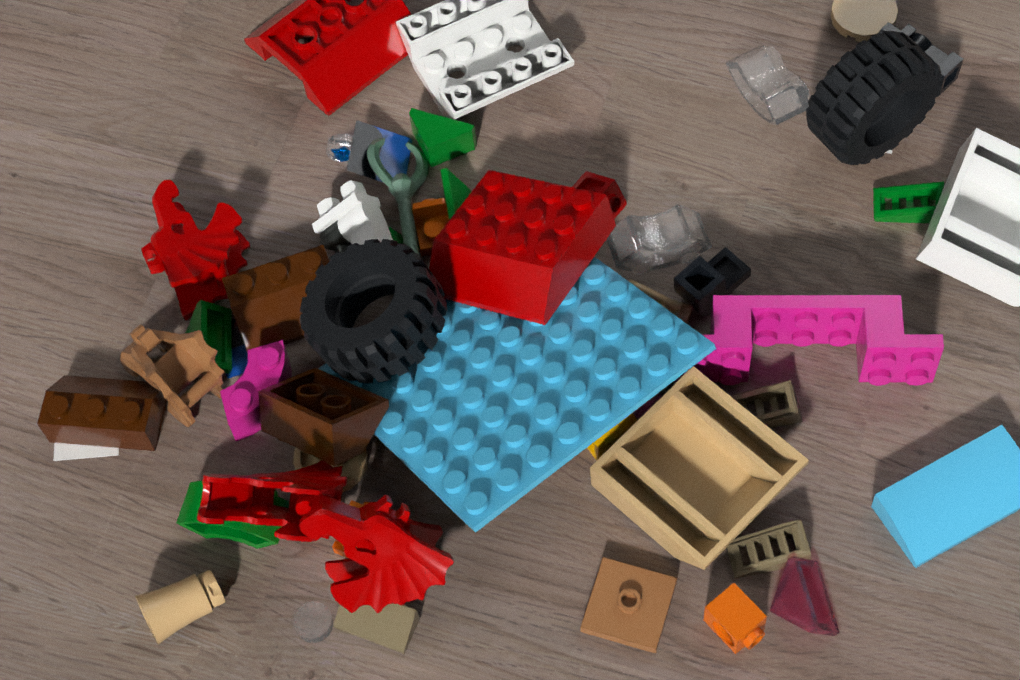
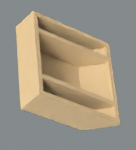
M693 366L590 467L591 485L674 558L705 570L808 464L809 460Z

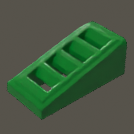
M945 182L873 188L874 221L930 224ZM885 199H892V210H885ZM900 199H906L905 209H900ZM914 200H921V207L914 208ZM929 200H935L936 206H929Z

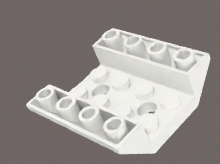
M444 0L396 21L397 29L415 72L442 115L454 120L574 66V60L560 39L549 40L530 12L528 0ZM513 45L523 47V50L516 53L507 49ZM455 71H461L465 73V75L459 79L449 77V75Z

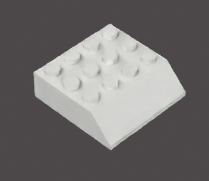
M976 128L959 148L916 260L1013 307H1020V149Z

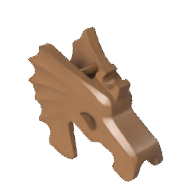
M140 324L129 334L134 341L121 352L120 362L122 366L133 377L136 378L140 375L148 384L161 391L164 399H167L168 411L180 423L190 427L196 422L190 408L209 391L218 398H221L220 391L223 390L221 385L224 383L222 375L225 371L215 362L218 350L206 344L202 331L177 334L151 330L149 328L145 329ZM154 348L162 353L167 352L155 363L147 355ZM196 379L197 382L179 397L178 394Z

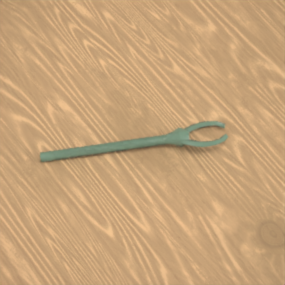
M377 138L370 143L367 149L369 164L376 175L389 187L388 190L397 201L403 244L411 247L419 255L411 198L426 180L429 169L428 161L424 153L417 146L407 142L405 146L413 152L416 159L415 171L411 177L404 173L396 174L392 177L384 168L379 156V150L384 145L385 138Z

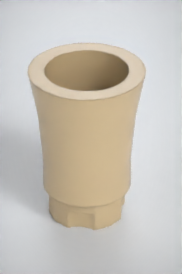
M207 570L197 576L194 573L178 582L135 596L158 645L178 630L213 612L212 608L226 602L211 570Z

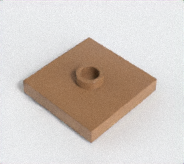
M603 557L580 627L581 632L656 654L677 585V578Z

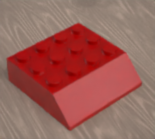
M488 170L434 239L429 269L441 284L445 293L444 299L546 325L616 227L607 194Z

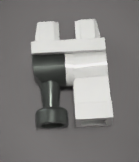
M350 180L340 187L343 197L342 202L339 199L330 197L317 204L320 218L312 226L314 232L320 234V244L324 245V248L341 254L347 250V246L354 243L362 245L365 240L378 239L380 243L382 239L393 240L384 215L380 210L381 204L378 197L367 195L363 184Z

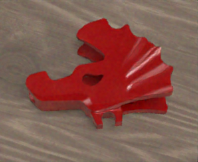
M164 180L158 185L152 196L159 229L151 236V242L142 247L141 251L151 274L165 271L170 286L175 289L182 317L186 321L192 317L195 307L200 300L215 303L217 300L228 299L222 278L236 274L241 268L248 265L247 260L242 257V253L250 248V243L236 230L237 226L243 222L241 216L231 205L224 202L217 204L215 213L207 228L199 230L191 214L186 212L182 204L173 202L174 198L179 196V190L172 180Z
M323 460L307 467L286 472L258 473L250 476L204 474L202 479V498L197 513V521L206 524H224V521H237L254 525L282 526L275 531L274 536L276 538L312 542V539L300 531L299 522L302 517L295 510L297 500L310 495H326L341 501L342 489L346 486L347 477L341 476L343 466L332 467ZM275 488L291 493L289 508L273 505ZM323 535L322 538L329 539L330 535Z
M386 494L377 502H369L360 508L325 495H310L300 498L295 504L296 512L302 517L299 522L300 531L313 541L319 540L323 535H330L343 545L344 554L348 558L325 562V569L329 577L334 581L330 585L332 596L335 601L349 612L353 613L359 607L369 605L376 613H380L388 604L404 605L406 602L416 599L423 601L426 590L432 585H445L446 571L453 565L454 560L450 553L435 547L443 534V530L440 525L411 520L409 518L411 512L408 505L402 503L401 507L394 511L390 508L393 505L392 499Z

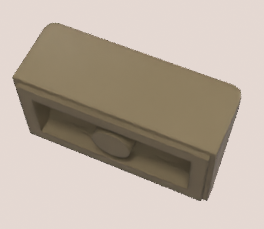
M394 603L386 605L380 613H376L369 605H363L351 613L339 604L333 627L405 654L420 618L416 609Z

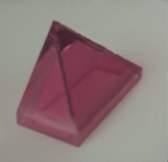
M794 556L788 559L770 612L809 633L829 636L839 634L838 625L818 561Z

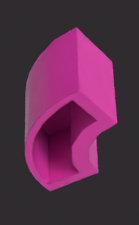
M283 340L249 349L248 363L243 375L233 385L220 391L227 422L236 442L261 430L258 391L292 377L291 363Z

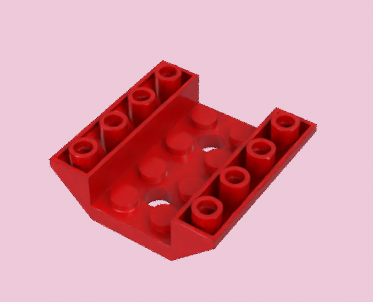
M295 0L244 38V41L265 61L271 56L278 59L303 81L307 98L327 116H330L408 55L396 26V21L412 15L403 0H363L357 6L348 5L351 0ZM302 37L314 38L306 44L298 42Z

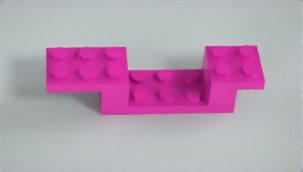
M713 295L710 334L702 335L713 342L716 349L694 365V367L713 382H720L724 385H737L741 382H748L752 344L762 347H769L775 344H793L799 347L811 344H830L836 347L856 344L858 382H869L876 386L886 385L890 382H906L909 385L919 386L933 383L944 350L943 334H904L901 295ZM682 374L673 382H677L684 374Z

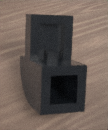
M725 247L709 262L699 255L674 277V291L699 314L709 316L712 313L713 295H730L751 276V268Z

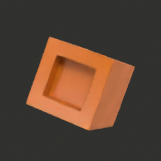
M733 583L705 606L703 620L737 654L744 647L748 650L752 649L763 639L767 616Z

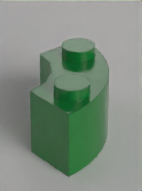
M202 481L190 482L176 524L207 539H230L256 549L278 544L280 538H276L274 533L282 526L254 525L237 521H224V524H206L197 521L203 483ZM275 490L273 505L289 508V501L278 497L279 493Z

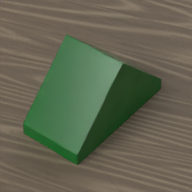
M411 108L409 116L412 133L431 168L475 150L477 141L474 125Z

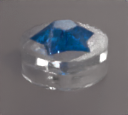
M335 134L329 137L326 147L327 156L336 162H348L351 146L354 147V136Z

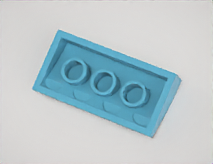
M1000 425L876 493L871 507L913 566L917 568L1020 510V449L1004 426Z

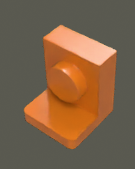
M428 198L412 204L421 257L431 255L434 239L449 221L445 198Z

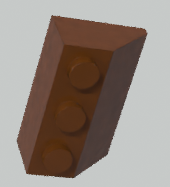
M324 245L222 278L247 354L249 349L283 340L285 345L305 338L304 331L300 325V314H303L300 311L302 297H307L305 288L310 280L314 281L316 278L315 272L321 265L326 266L330 262Z
M317 368L258 391L261 431L333 466L345 464L349 459L364 452L389 408L388 399Z
M64 375L46 390L37 424L50 443L155 451L167 399H164L161 391L152 387L146 381Z

